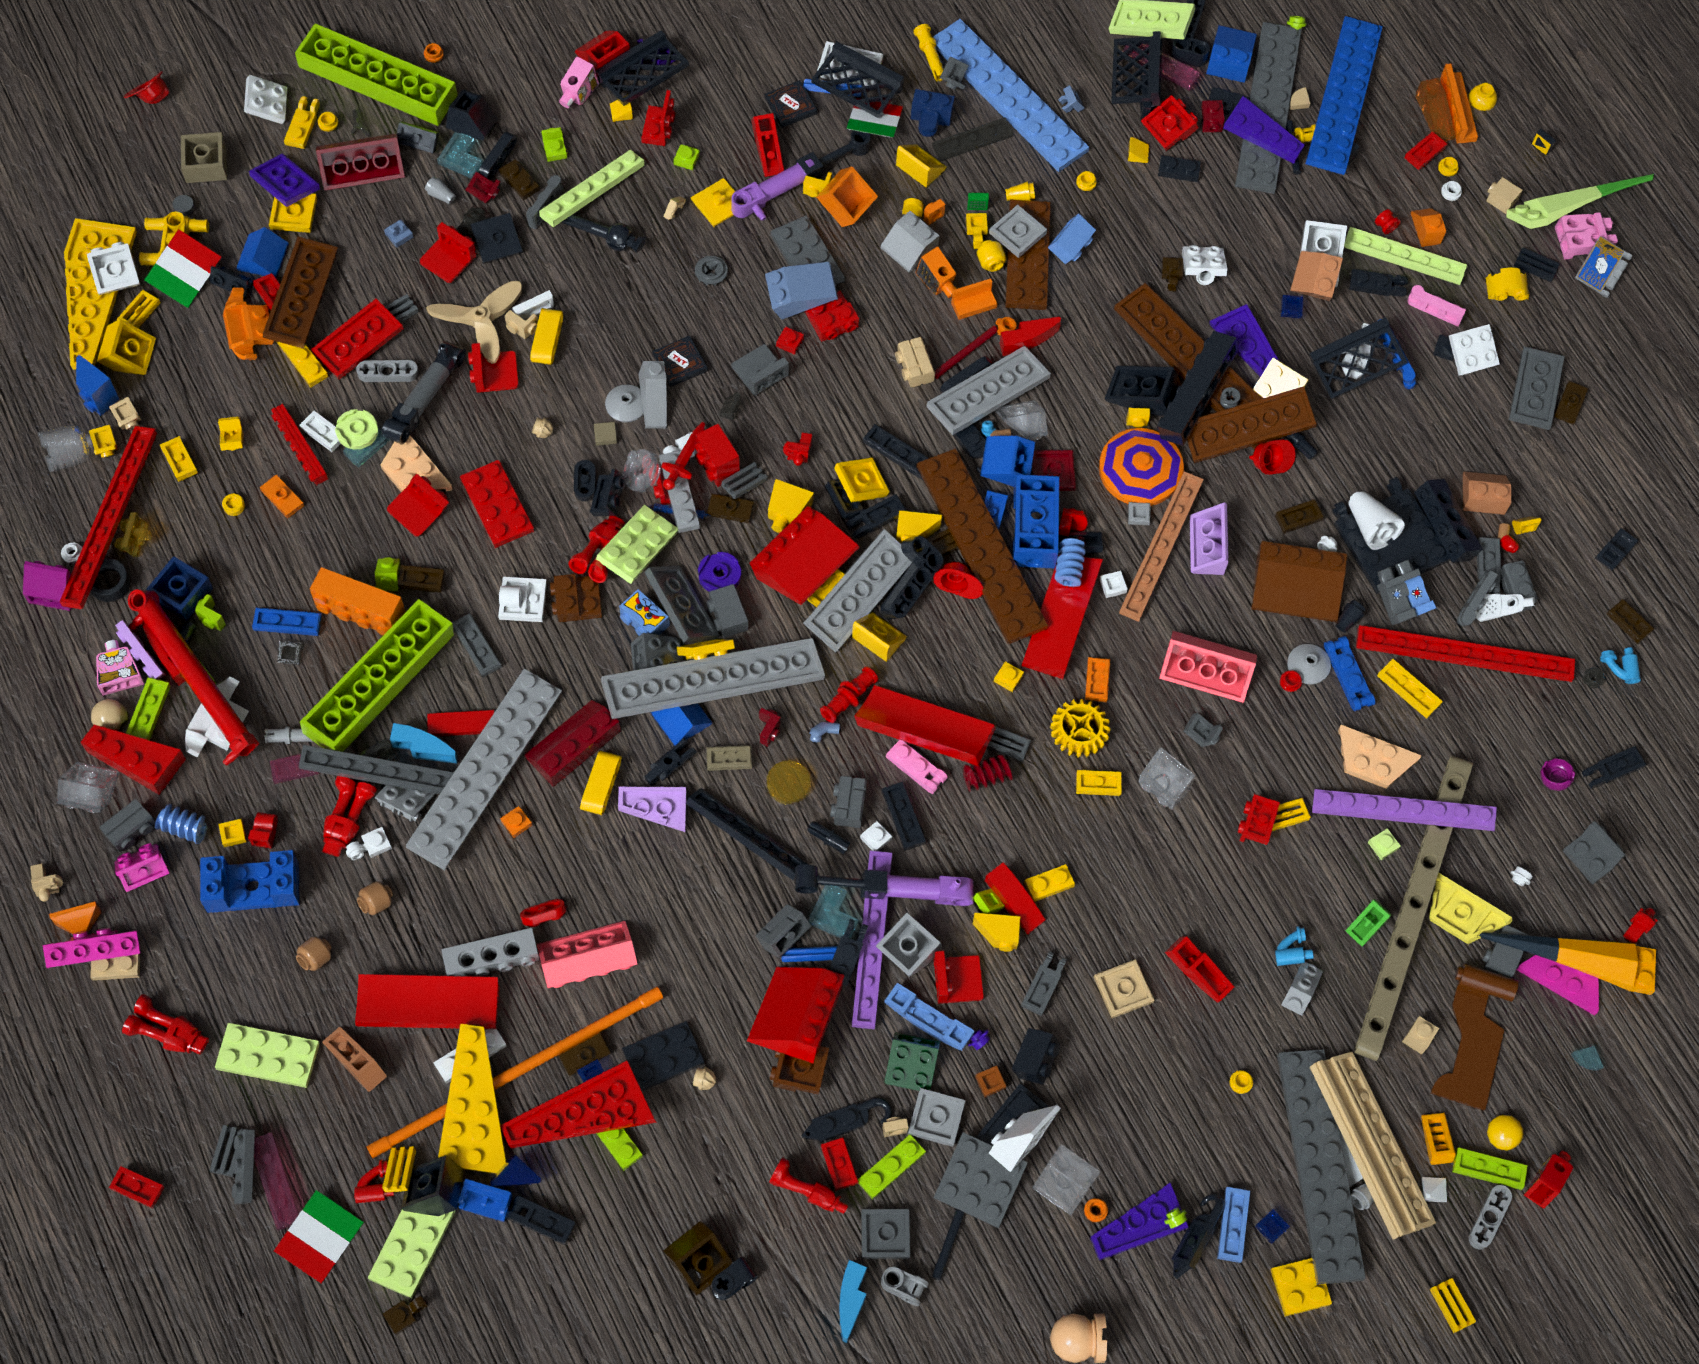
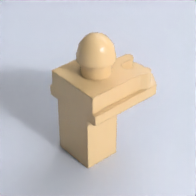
M43 864L31 866L32 889L41 901L46 902L50 899V894L59 893L63 880L56 874L46 876Z

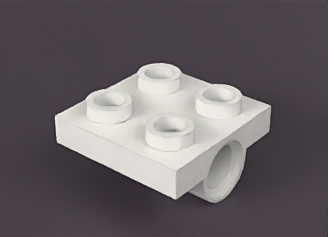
M249 75L246 78L244 112L283 124L286 115L287 87Z
M1183 246L1182 257L1185 275H1196V279L1201 285L1212 283L1215 276H1226L1227 265L1223 248L1217 246Z
M1489 324L1449 335L1458 375H1464L1500 364Z
M503 577L499 592V620L543 622L547 580Z

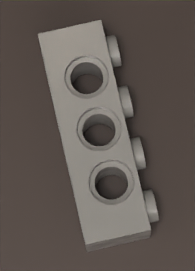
M532 928L441 949L447 976L484 977L493 971L505 972L511 970L514 966H530L535 961H539ZM512 948L519 949L516 955L508 954V951ZM495 953L497 957L494 960L488 961L485 959L488 954ZM466 959L474 960V963L470 966L463 965Z

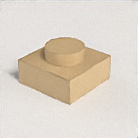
M900 1117L887 1119V1122L883 1123L882 1128L884 1137L906 1134L908 1131L907 1119H900Z

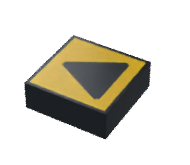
M1540 129L1536 132L1531 144L1547 156L1551 152L1556 140Z

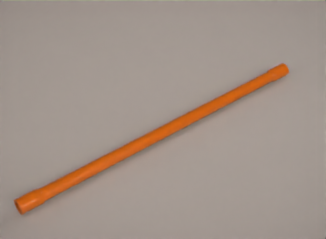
M656 986L632 1002L492 1078L494 1090L637 1011L662 1000L663 995ZM447 1103L394 1133L366 1146L372 1159L445 1118Z

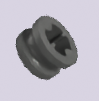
M1232 387L1224 389L1220 397L1221 405L1228 409L1236 407L1240 400V393ZM1227 395H1228V397H1230V395L1233 396V397H1234L1233 401H1232V399H1231L1230 401L1227 400V399H1226V398H1227Z

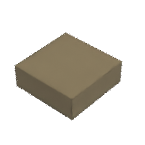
M615 422L594 424L596 446L617 444Z

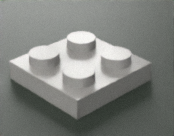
M1016 205L989 229V234L1019 258L1047 234V229L1019 205Z
M920 1088L908 1135L953 1147L965 1100Z

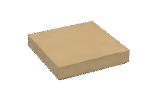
M1136 959L1094 975V980L1111 1018L1144 1007L1155 1001Z

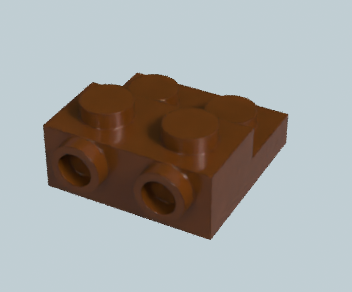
M575 574L554 576V582L550 583L551 596L555 595L556 602H552L553 615H557L558 622L602 618L599 585L597 582L591 580L589 576L576 578Z
M820 1046L814 1063L776 1051L775 1058H779L777 1067L772 1066L769 1079L773 1080V1087L794 1092L800 1090L819 1095L829 1048Z

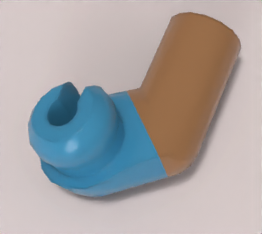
M984 421L982 423L981 431L986 437L1011 436L1010 429L997 430L993 427L991 421Z

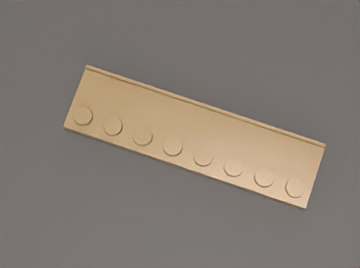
M1353 1052L1334 1056L1324 1061L1320 1060L1311 1065L1310 1069L1392 1239L1436 1224Z

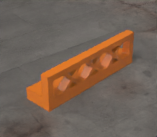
M1445 64L1440 80L1456 142H1476L1478 135L1461 72H1453L1451 64Z

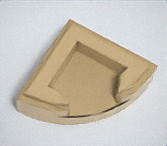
M1306 87L1297 90L1292 95L1290 110L1309 108L1310 100Z
M681 196L670 199L663 217L668 220L676 216L674 215L678 207L682 209L686 199Z

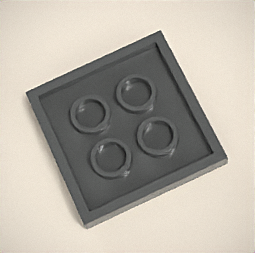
M963 1132L934 1198L999 1228L1028 1162L1022 1160L1010 1172L989 1154L993 1147L992 1145Z

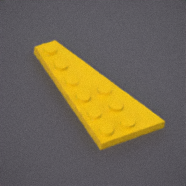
M460 1024L438 1158L447 1155L465 1170L508 1175L484 1027Z

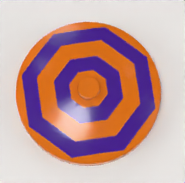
M1146 428L1128 429L1113 436L1104 446L1099 460V474L1105 488L1115 498L1127 504L1129 502L1150 503V506L1166 501L1174 494L1184 472L1183 458L1177 446L1172 442L1161 439L1159 432Z

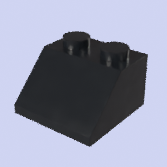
M447 1155L413 1167L408 1191L404 1192L401 1209L406 1212L441 1216L457 1210L464 1170Z

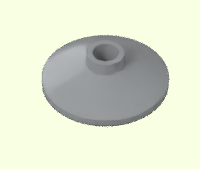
M620 385L612 389L605 401L608 414L619 422H633L642 417L643 406L640 388L633 385Z
M1302 644L1291 651L1287 660V666L1289 671H1295L1301 676L1303 684L1312 685L1326 679L1331 669V661L1328 654L1322 648L1313 644ZM1307 659H1312L1314 663H1309Z

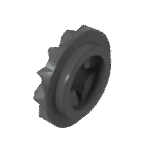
M716 256L703 257L695 266V276H697L699 282H704L706 286L708 284L716 286L719 282L723 283L728 272L726 263ZM707 269H710L711 271L715 269V274H708Z

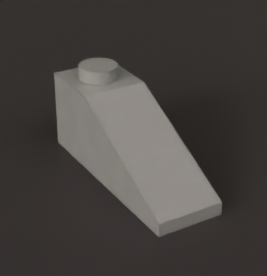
M643 361L639 371V382L645 428L666 429L667 401L664 361Z

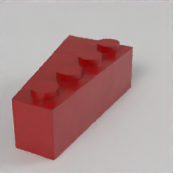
M95 724L81 741L87 753L158 795L161 794L186 760L181 749Z

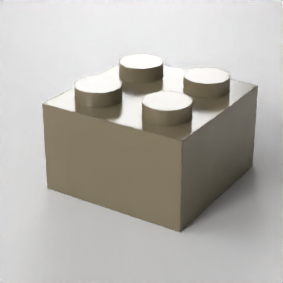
M222 132L181 135V170L186 183L227 180V153Z

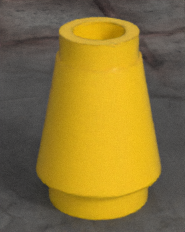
M1028 181L1005 189L1007 201H1010V199L1027 201L1035 199L1033 183H1028Z

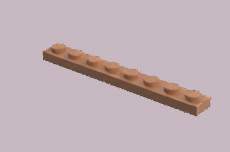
M1185 471L1183 472L1119 614L1138 622L1140 621L1204 479Z

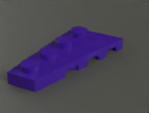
M1242 96L1224 124L1223 129L1293 164L1304 148L1302 142L1244 96Z
M1247 304L1210 321V326L1216 332L1236 337L1238 345L1237 354L1260 377L1272 358L1278 360Z
M1171 1183L1091 1236L1090 1239L1099 1261L1188 1228L1186 1221L1174 1228H1170L1169 1224L1164 1222L1167 1218L1166 1213L1175 1208H1179L1181 1211Z

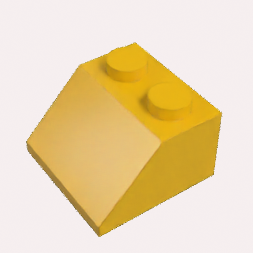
M119 319L107 326L97 362L114 371L145 375L156 338Z

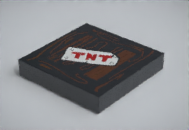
M800 80L764 94V98L781 128L817 114V109Z
M690 336L652 351L655 361H664L666 381L670 387L708 371Z

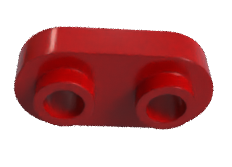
M554 899L524 909L520 913L523 925L536 927L541 922L562 918L563 914L566 913V906L563 900Z

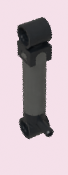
M444 341L439 345L436 359L404 403L399 402L392 412V417L385 421L382 427L383 437L401 445L406 443L410 433H413L419 425V417L455 367L459 368L464 362L466 356L464 348L448 341Z

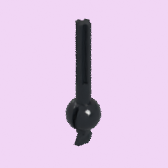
M571 215L561 222L605 238L607 245L614 251L621 252L631 247L637 253L643 249L646 237L633 236L631 228L624 223H615L608 227L575 215Z

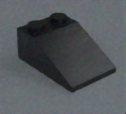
M1116 366L1105 400L1126 408L1150 409V415L1164 416L1167 412L1168 404L1171 401L1173 402L1181 381L1174 367Z

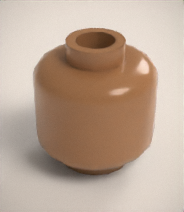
M373 882L359 891L357 903L364 913L376 915L390 907L393 894L388 885Z
M311 937L298 947L296 960L303 969L316 971L331 959V945L324 938Z

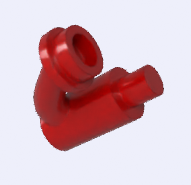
M379 1160V1165L361 1177L357 1187L354 1188L356 1204L385 1201L386 1197L395 1195V1192H385L383 1184L368 1185L377 1175L380 1174L381 1178L385 1176L388 1161Z

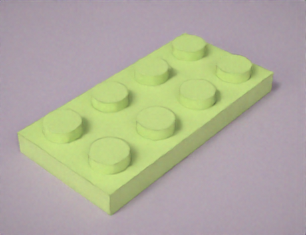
M1119 0L1109 26L1110 34L1150 37L1153 36L1154 31H1161L1162 38L1185 39L1195 12V5L1148 0Z
M643 505L600 551L596 560L632 584L673 539L678 529L649 507Z
M228 1023L215 1068L220 1071L307 1088L320 1043L316 1040Z
M401 1210L368 1279L412 1299L455 1211L441 1216H432Z

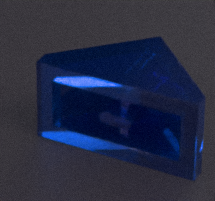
M515 1155L489 1181V1186L541 1183V1178Z

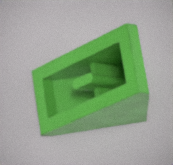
M1374 899L1347 928L1346 932L1358 944L1364 946L1386 924L1391 914Z

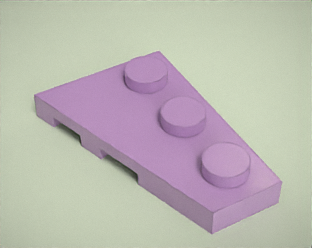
M122 620L115 626L119 630L116 634L123 643L127 641L132 647L129 651L137 661L139 659L142 660L145 664L143 670L150 678L154 676L158 680L166 675L152 654L144 649L143 641L135 633L131 632L133 630L129 628V623Z
M619 787L618 810L685 832L686 787Z

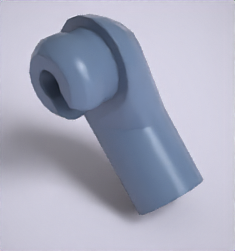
M820 722L811 728L809 732L811 734L810 740L812 742H820L822 735L825 733L839 734L840 723Z

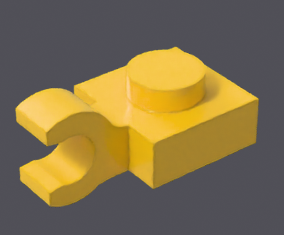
M986 213L966 214L967 235H973L974 249H978L983 242L982 235H987Z

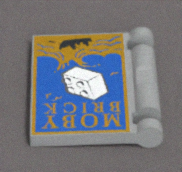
M1599 236L1576 274L1575 279L1600 293L1603 297L1608 298L1610 293L1603 290L1604 287L1613 290L1628 264L1626 261L1621 260V258L1624 257L1630 260L1632 255Z

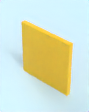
M724 178L690 197L713 227L733 216L731 202L735 191Z

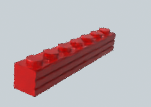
M281 404L271 409L273 421H277L278 429L280 432H284L283 436L286 442H290L289 446L292 452H296L297 460L303 463L304 471H308L310 481H314L317 486L328 480L326 472L285 406Z

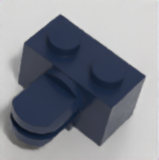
M915 89L911 107V119L919 121L918 129L921 135L925 137L934 136L937 132L938 124L950 126L955 96Z

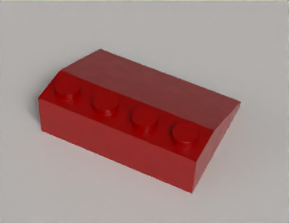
M807 506L750 562V565L757 580L802 605L859 546L823 514Z
M776 967L747 1042L814 1063L839 998L844 975L823 968Z

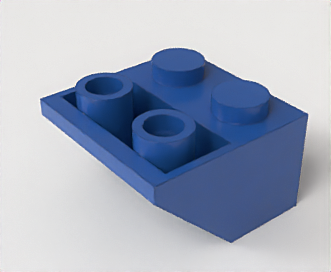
M1019 436L986 437L980 476L1014 487L1016 474L1030 475L1035 442Z

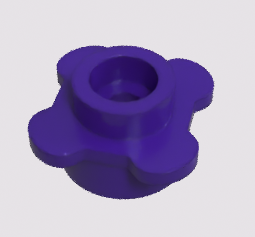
M988 1029L986 1031L977 1030L970 1038L971 1041L968 1043V1046H973L976 1050L983 1047L991 1039L987 1035Z

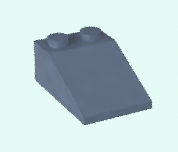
M830 262L782 267L765 274L772 309L781 319L838 299Z

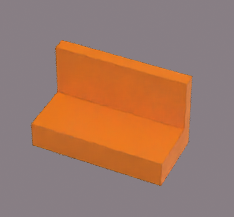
M991 278L952 291L951 304L958 320L997 308V302L991 291Z

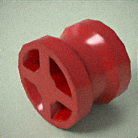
M1386 209L1377 216L1374 222L1387 235L1393 232L1401 221L1393 216V212L1390 209Z

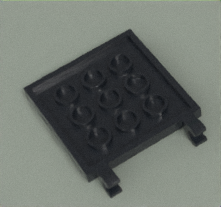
M1397 477L1390 479V484L1386 486L1392 496L1379 502L1400 516L1405 526L1398 538L1388 540V545L1384 548L1372 550L1366 544L1353 513L1348 515L1346 506L1342 501L1334 504L1335 508L1332 509L1333 514L1338 519L1335 521L1334 526L1376 594L1380 593L1377 585L1381 583L1378 572L1391 567L1396 578L1400 576L1396 564L1409 560L1414 570L1419 569L1420 574L1450 561L1434 528L1409 489L1402 490L1401 483Z

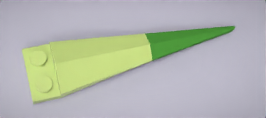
M1654 174L1536 198L1524 202V205H1517L1515 208L1507 209V218L1529 229L1547 226L1562 216L1598 198L1630 186L1651 181Z

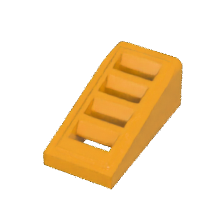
M1445 1113L1422 1115L1421 1120L1430 1164L1452 1163L1456 1154ZM1441 1123V1126L1430 1127L1429 1124ZM1441 1132H1443V1135H1434V1136H1432V1133H1441ZM1438 1142H1444V1143H1445V1144H1441V1145H1434V1143H1438Z

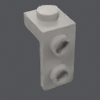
M1307 962L1301 963L1281 1006L1302 1016L1314 994L1323 971Z

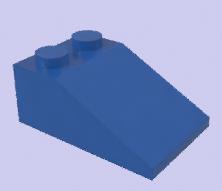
M1219 25L1206 74L1245 83L1257 34Z

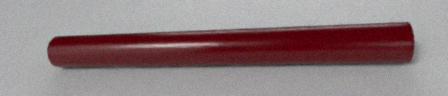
M993 325L934 370V378L938 379L997 333V327Z

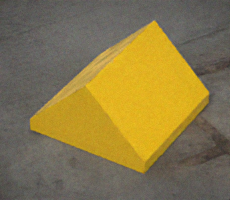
M917 144L899 145L897 148L896 166L926 188L946 169L944 164Z
M873 612L856 620L853 624L852 638L886 662L907 637Z

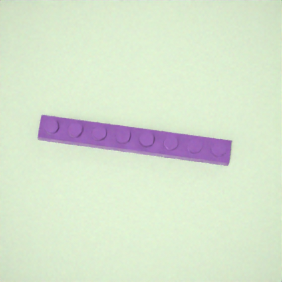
M1315 789L1312 813L1494 831L1497 807Z
M870 851L868 870L887 871V875H890L892 853ZM884 897L883 900L865 898L862 925H868V929L859 954L852 1027L875 1029L882 952L876 945L884 938L888 897Z

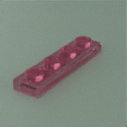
M1141 44L1138 48L1144 51L1149 45ZM1126 45L1122 52L1126 51L1129 46ZM1133 51L1128 56L1134 59L1139 54ZM1162 53L1161 76L1190 91L1199 78L1200 72ZM1143 57L1137 63L1143 66L1148 60Z
M271 1132L254 1138V1159L276 1229L279 1231L290 1227L299 1214L274 1135Z

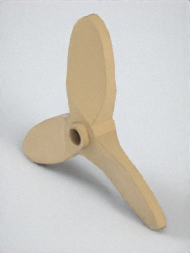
M510 281L489 294L482 304L476 307L432 304L427 306L426 309L428 314L435 318L473 326L476 331L477 342L481 346L482 355L488 362L496 363L500 356V345L492 321L503 315L514 305L522 293V286L519 281Z

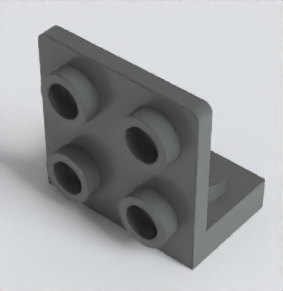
M765 344L731 364L732 369L754 396L787 377L789 372L788 361L784 357L777 360Z
M642 633L631 642L633 671L684 662L683 656H679L677 653V647L682 646L681 639Z
M1595 821L1588 826L1580 837L1563 849V852L1592 885L1612 871L1625 856L1621 846L1613 842L1607 835L1605 828L1598 825Z

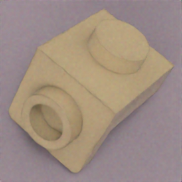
M509 310L505 315L506 327L511 333H517L526 340L530 334L533 335L536 332L538 317L533 313L525 321Z
M129 397L109 406L122 430H131L139 425L137 422L141 421V418Z

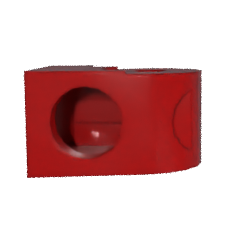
M263 812L256 814L253 829L250 830L248 837L252 846L272 849L278 822L276 814Z

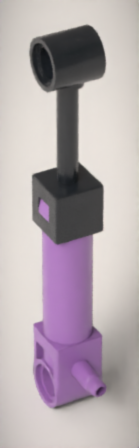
M853 130L848 144L818 159L814 152H811L797 159L796 165L759 184L753 182L735 191L731 202L733 215L738 218H745L755 213L760 220H765L766 215L762 208L765 207L766 202L802 184L805 176L821 178L824 165L849 152L856 156L867 154L870 147V133Z
M809 864L795 867V891L803 894L817 892L818 885L860 888V897L883 900L884 897L935 900V904L969 906L974 902L973 880L966 877L940 876L938 879L887 875V871L865 870L860 879L819 876L818 867Z

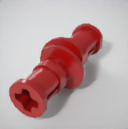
M864 667L862 673L851 682H841L837 690L838 694L832 698L833 700L829 704L820 708L821 715L825 720L834 723L836 717L842 711H845L849 705L857 707L859 705L857 697L862 695L871 684H875L878 681L876 673L871 668Z

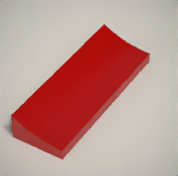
M1084 559V563H1082L1083 570L1081 571L1082 577L1080 578L1081 585L1078 587H1068L1058 583L1055 580V566L1040 610L1048 627L1046 630L1031 636L1022 662L1023 667L1060 679L1064 678L1103 559Z
M876 685L873 686L866 701L854 715L857 725L976 766H979L996 729L994 724Z
M359 974L355 1025L358 1027L460 1029V1024L481 1026L484 1029H496L500 992L498 977Z

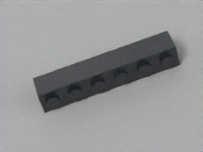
M1213 331L1210 338L1205 340L1203 350L1200 354H1197L1192 369H1189L1186 373L1184 383L1178 387L1173 402L1171 401L1168 404L1166 414L1158 422L1157 428L1161 439L1184 446L1238 351L1236 337Z

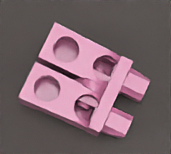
M1594 213V215H1564L1559 218L1555 225L1558 240L1561 242L1560 247L1564 260L1572 259L1576 255H1588L1599 236L1616 245L1618 241L1616 235H1607L1606 231H1610L1612 228L1611 218H1602L1600 213Z

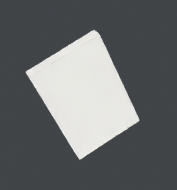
M826 41L818 69L832 52V46L835 43ZM847 46L867 58L882 64L884 54ZM833 59L830 67H841V63ZM855 70L846 71L847 77L858 75V72ZM843 71L832 73L834 80L845 78ZM829 74L820 76L821 78L831 80ZM870 78L863 80L864 86L875 84L874 80ZM860 80L849 82V84L861 85Z

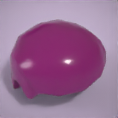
M1555 758L1545 761L1540 771V777L1543 784L1550 790L1561 791L1567 789L1573 783L1575 771L1566 760Z

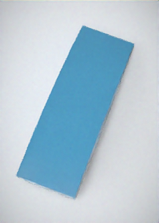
M393 723L390 737L393 748L411 750L414 759L457 764L456 751L442 740L423 730Z
M849 1260L844 1273L839 1303L842 1341L846 1343L866 1299V1293L859 1291V1288L866 1274L867 1267Z

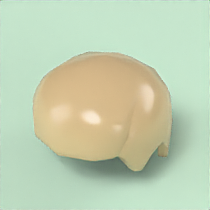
M102 700L93 707L91 712L93 725L115 731L119 730L122 723L128 720L127 709L116 700Z

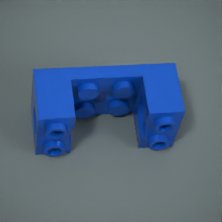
M1016 474L1013 495L1015 536L1012 557L1017 567L1055 569L1058 557L1059 477ZM1039 512L1043 517L1041 519H1034L1031 514Z
M294 851L270 852V862L228 865L224 856L200 858V901L207 913L300 905L299 862ZM251 881L259 883L258 888L254 891L247 890V885Z

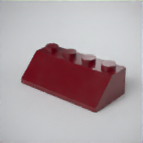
M397 133L316 146L324 191L405 177Z
M591 700L528 751L524 757L554 787L621 732L619 721L612 719L610 712L605 706Z

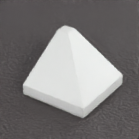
M1422 1177V1195L1425 1201L1447 1202L1446 1178Z

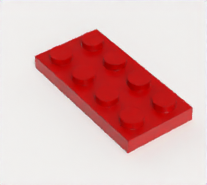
M376 298L313 347L312 352L340 380L404 328Z
M499 460L460 476V480L494 548L534 532V528Z

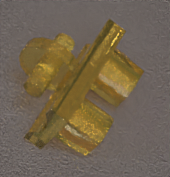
M136 512L130 513L129 518L122 519L120 528L125 535L124 537L116 538L115 547L122 552H128L132 557H139L144 541L151 540L153 536L148 531V522L139 518Z

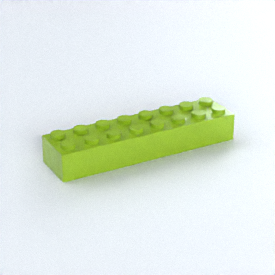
M316 23L295 52L300 68L436 126H439L447 114L449 106L457 97L455 82Z
M418 599L300 721L302 733L324 749L343 752L454 636L453 623Z

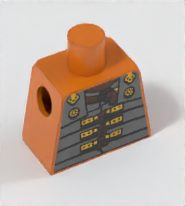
M937 246L921 257L916 270L919 278L934 295L944 292L948 298H952V291L957 289L953 284L956 272L940 248Z

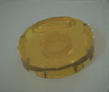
M792 760L775 764L769 770L766 778L770 796L783 804L802 801L808 795L811 787L810 775L807 769L800 763Z

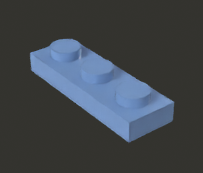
M1226 1187L1217 1259L1242 1262L1250 1191L1231 1187Z

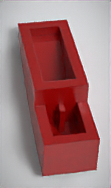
M1061 317L1020 322L1019 329L1001 332L999 343L1002 356H1008L1023 346L1029 350L1045 342L1059 331Z
M1004 862L986 875L985 882L1000 898L1004 908L1011 916H1020V926L1027 934L1045 922V918L1030 895Z
M1187 936L1180 937L1165 951L1174 964L1217 1003L1234 988L1232 983L1207 954L1201 953Z

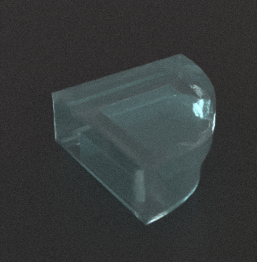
M1595 1046L1575 1051L1571 1054L1574 1060L1586 1069L1601 1070L1604 1068Z

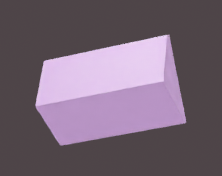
M1226 503L1190 515L1191 573L1224 575L1228 564Z

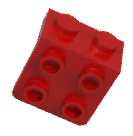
M441 222L437 226L439 239L420 258V264L447 283H452L476 257V252L471 238L468 236L464 237L453 226H447Z
M480 343L472 344V352H468L469 364L473 365V370H470L471 383H475L477 393L518 388L517 362L514 351L500 352L498 361L490 363L482 355Z
M416 474L410 480L409 485L388 505L387 512L415 537H419L447 508L449 502L446 495L440 490L436 491L425 476Z

